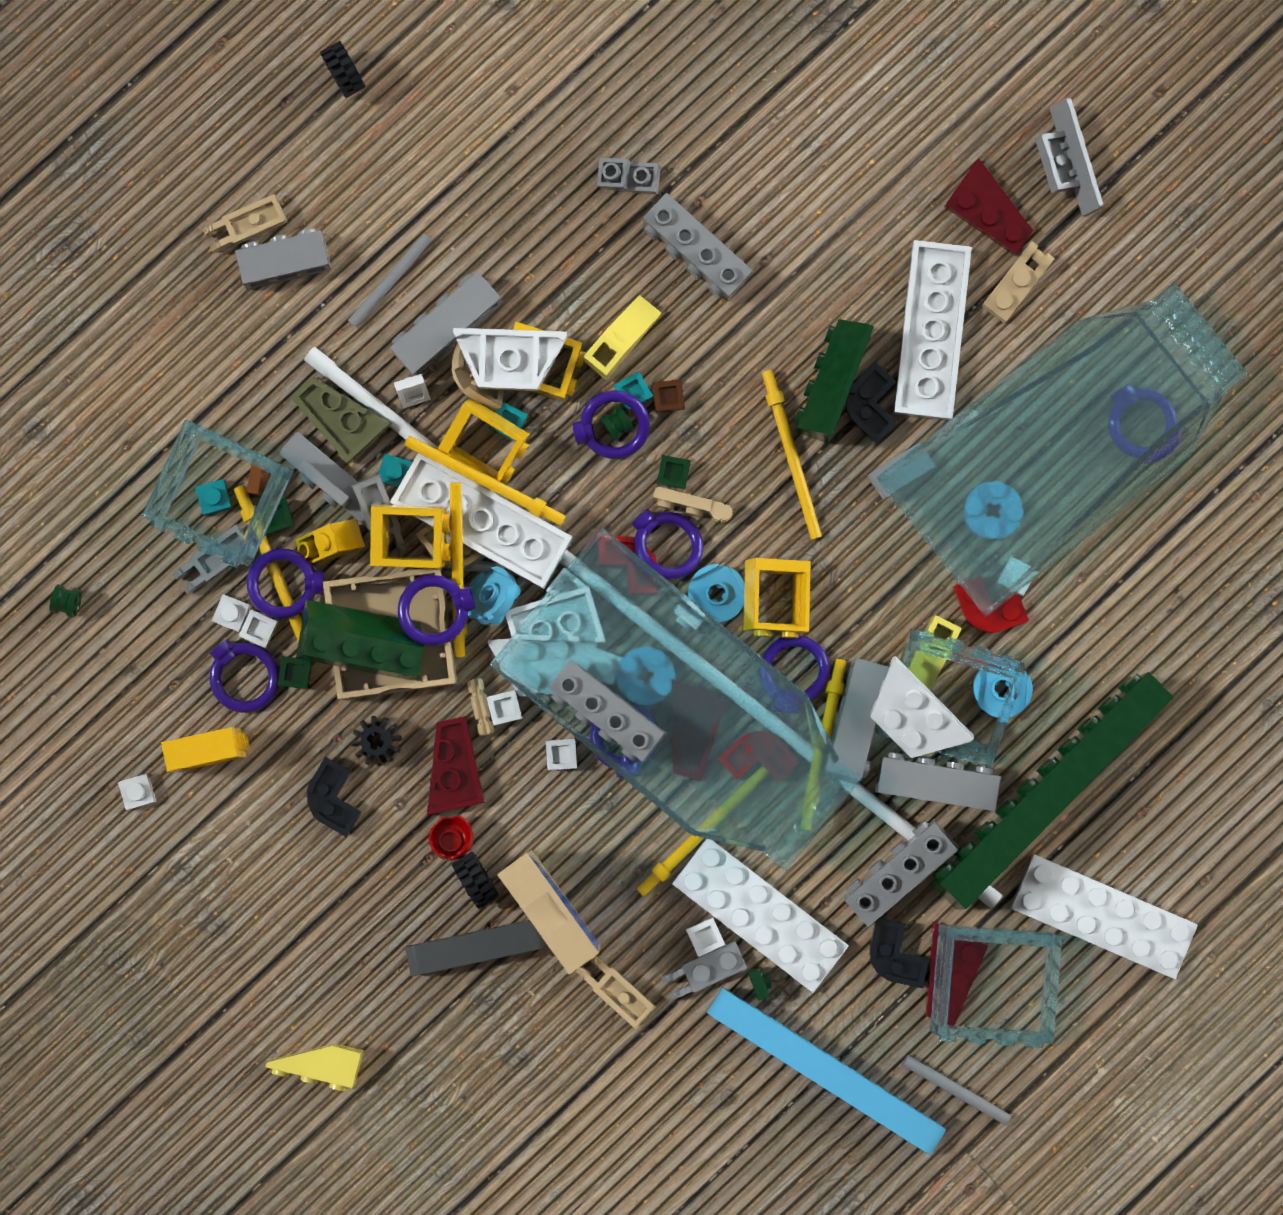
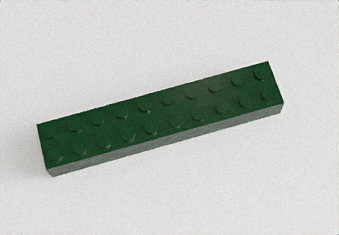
M1150 672L1142 675L1136 673L1133 677L1129 676L1118 687L1121 692L1118 695L1115 694L1112 698L1108 697L1097 708L1100 713L1092 718L1089 717L1078 727L1077 730L1080 734L1077 737L1074 736L1064 741L1057 749L1060 754L1051 760L1047 759L1036 770L1039 775L1031 780H1026L1016 790L1019 796L1015 800L1012 799L1004 802L995 812L998 817L994 821H986L974 833L977 838L973 842H965L954 853L957 858L952 863L943 864L933 874L936 880L931 885L956 910L967 909L1174 698Z

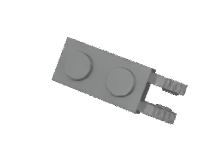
M378 474L351 485L370 535L371 506L377 504L391 505L381 477ZM389 515V534L392 533L397 550L403 553L407 550L399 531L401 527L396 515Z
M236 524L189 558L190 561L176 570L173 576L176 580L183 578L196 567L201 575L183 588L186 594H191L205 582H210L249 554L255 547L241 527Z
M732 941L682 964L681 968L662 976L661 979L663 983H670L678 977L686 975L690 984L673 990L669 997L671 1000H674L692 991L697 992L747 969V966L736 941Z

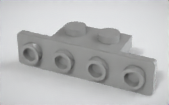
M1068 97L1050 107L1057 132L1041 134L1035 138L1051 193L1074 190L1082 216H1087L1101 209L1103 202L1072 99Z
M296 432L280 450L279 454L302 473L299 479L312 490L316 485L325 493L322 498L331 506L336 508L339 504L367 527L351 485L358 482L304 436Z

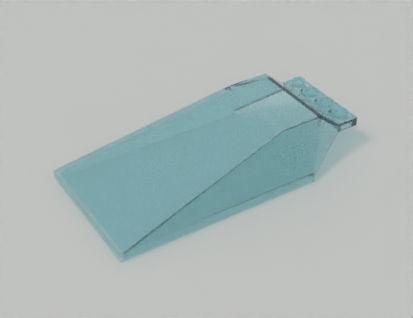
M1174 282L1153 300L1081 319L885 470L876 479L986 617L1189 458L1226 391L1246 377L1248 373Z
M602 526L489 664L693 836L762 851L785 871L789 869L862 779L859 774L839 759L809 696ZM569 660L577 662L667 733L646 761L642 762L638 759L636 762L630 760L621 752L624 749L622 745L616 741L612 744L598 734L601 730L592 722L589 726L575 716L576 709L569 704L563 707L551 697L554 692L549 689V686Z

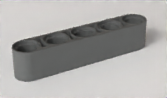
M525 920L406 946L405 951L411 976H417L543 949L549 946L532 922Z

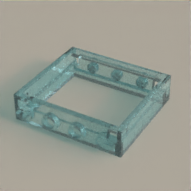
M185 420L142 516L153 521L151 526L157 530L166 533L167 529L175 532L174 538L181 542L190 544L193 541L199 544L197 549L211 556L217 553L223 556L221 561L235 568H238L239 564L251 566L294 470L208 428ZM200 440L271 473V477L237 550L167 516V512Z
M910 629L900 661L908 669L915 650L1011 678L988 745L972 740L968 743L935 751L992 768L1025 675L1024 663L1012 659L1011 655L998 656L992 654L989 649L976 646L972 648L963 645L961 641L954 638H946L945 640L935 637L932 632L927 630L924 633ZM878 725V735L891 738V737Z
M939 924L930 1031L939 1036V1040L947 1042H957V1037L968 1038V1042L985 1044L986 1039L997 1040V1044L1014 1046L1015 1041L1025 1042V1046L1043 1048V1043L1053 1044L1062 936L1050 932ZM954 940L1047 947L1039 1032L947 1025Z

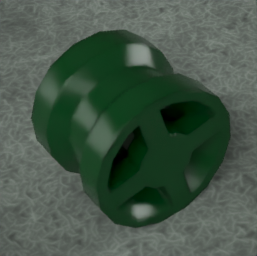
M620 405L616 406L611 414H603L599 417L614 442L619 440L620 435L624 432L630 433L634 430L632 423Z
M57 584L50 599V612L55 614L63 612L67 617L75 618L80 608L82 591L78 589L67 590L65 586Z

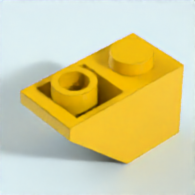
M357 519L329 523L295 539L298 552L304 555L312 565L348 555L365 547Z

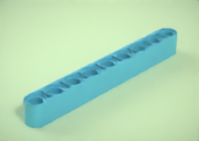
M722 987L708 1009L707 1013L722 1024L924 1152L931 1155L947 1129L729 990Z

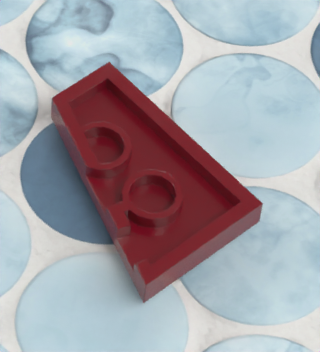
M466 716L437 722L427 815L485 803Z
M933 921L925 1015L954 1028L988 945Z

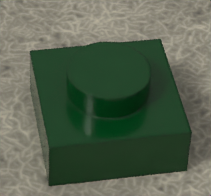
M662 455L656 485L685 490L691 460Z
M287 498L257 506L266 535L295 527Z
M282 656L278 686L308 690L312 661Z
M759 967L747 970L758 1001L770 997L768 989L773 987L767 972L761 973Z

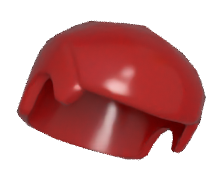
M456 815L441 817L431 828L428 840L434 854L440 859L452 861L462 858L471 850L474 836L470 823L462 816Z

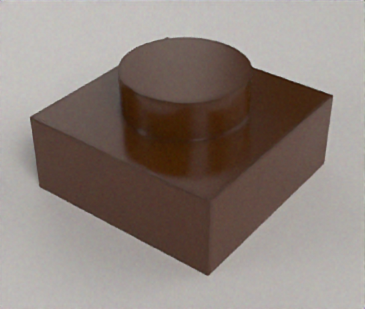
M681 379L652 383L656 413L685 410Z

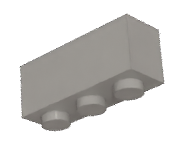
M314 228L305 229L298 232V236L287 238L286 235L275 236L270 239L269 243L259 245V242H250L242 245V249L235 250L242 283L245 288L249 290L332 270L325 238L321 230L316 231Z

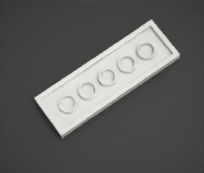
M918 240L913 241L893 414L942 420L953 419L972 247Z
M418 453L390 503L392 505L447 507V514H450L449 483L461 482L463 544L545 589L573 537L468 478ZM412 515L434 528V516ZM450 530V532H447V535L450 536V537H451V530Z
M709 837L706 838L672 883L812 993H814L849 946Z
M1035 854L1031 856L1010 909L1173 979H1176L1198 926V924Z

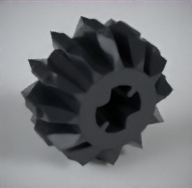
M376 716L371 717L372 727L362 720L360 725L365 731H353L355 736L361 737V741H353L351 743L352 747L362 746V749L356 753L357 758L363 757L368 753L365 759V764L367 765L372 763L375 756L377 766H382V755L389 762H392L394 758L389 751L392 750L399 753L401 750L400 747L393 745V741H401L402 736L391 735L398 729V726L394 724L386 729L389 723V719L386 717L382 719L380 726H378ZM376 733H380V739L384 741L382 747L377 746L375 750L373 749L374 743L370 741L371 736L376 737Z

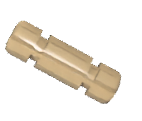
M481 678L469 680L467 685L469 693H472L470 698L475 720H478L479 723L477 724L478 733L480 736L492 734L495 730L493 722L489 718L491 714L486 698L487 695L483 692L485 690L483 680Z

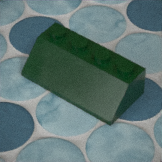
M838 319L836 327L829 326L824 342L829 343L825 354L819 353L814 369L819 370L815 381L809 379L804 392V396L809 397L805 408L799 406L793 423L798 424L796 432L829 444L873 331V325Z
M311 600L305 601L296 659L406 680H412L420 676L424 645L412 640L404 632L398 618ZM412 621L415 627L422 631L421 622Z

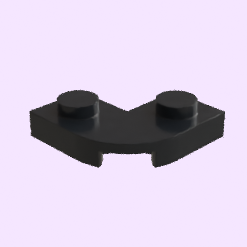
M876 362L852 385L846 399V409L849 418L875 445L897 424L877 404L896 381Z
M325 756L308 785L306 792L308 806L315 819L341 835L348 837L362 811L337 796L352 771Z
M878 918L874 923L869 948V956L873 968L888 981L923 988L929 959L900 953L906 924Z

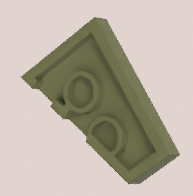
M311 377L291 396L293 401L347 463L354 460L392 425L389 421L314 377Z

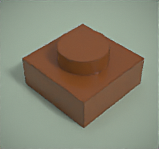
M251 463L246 492L251 496L262 497L263 490L268 491L270 474L267 473V468L263 465Z

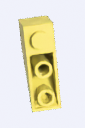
M639 295L584 355V363L607 381L662 313Z
M936 615L931 617L907 667L929 690H931L962 629Z
M334 1043L270 1059L266 1062L265 1067L271 1068V1073L274 1075L289 1077L291 1073L301 1076L300 1080L306 1083L318 1084L320 1080L330 1083L329 1088L347 1091V1087L353 1088L356 1084L364 1050Z

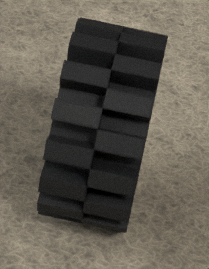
M341 41L320 51L327 68L345 98L366 87Z
M470 852L452 863V867L463 888H465L468 896H470L478 909L483 908L500 897L492 880L474 852Z

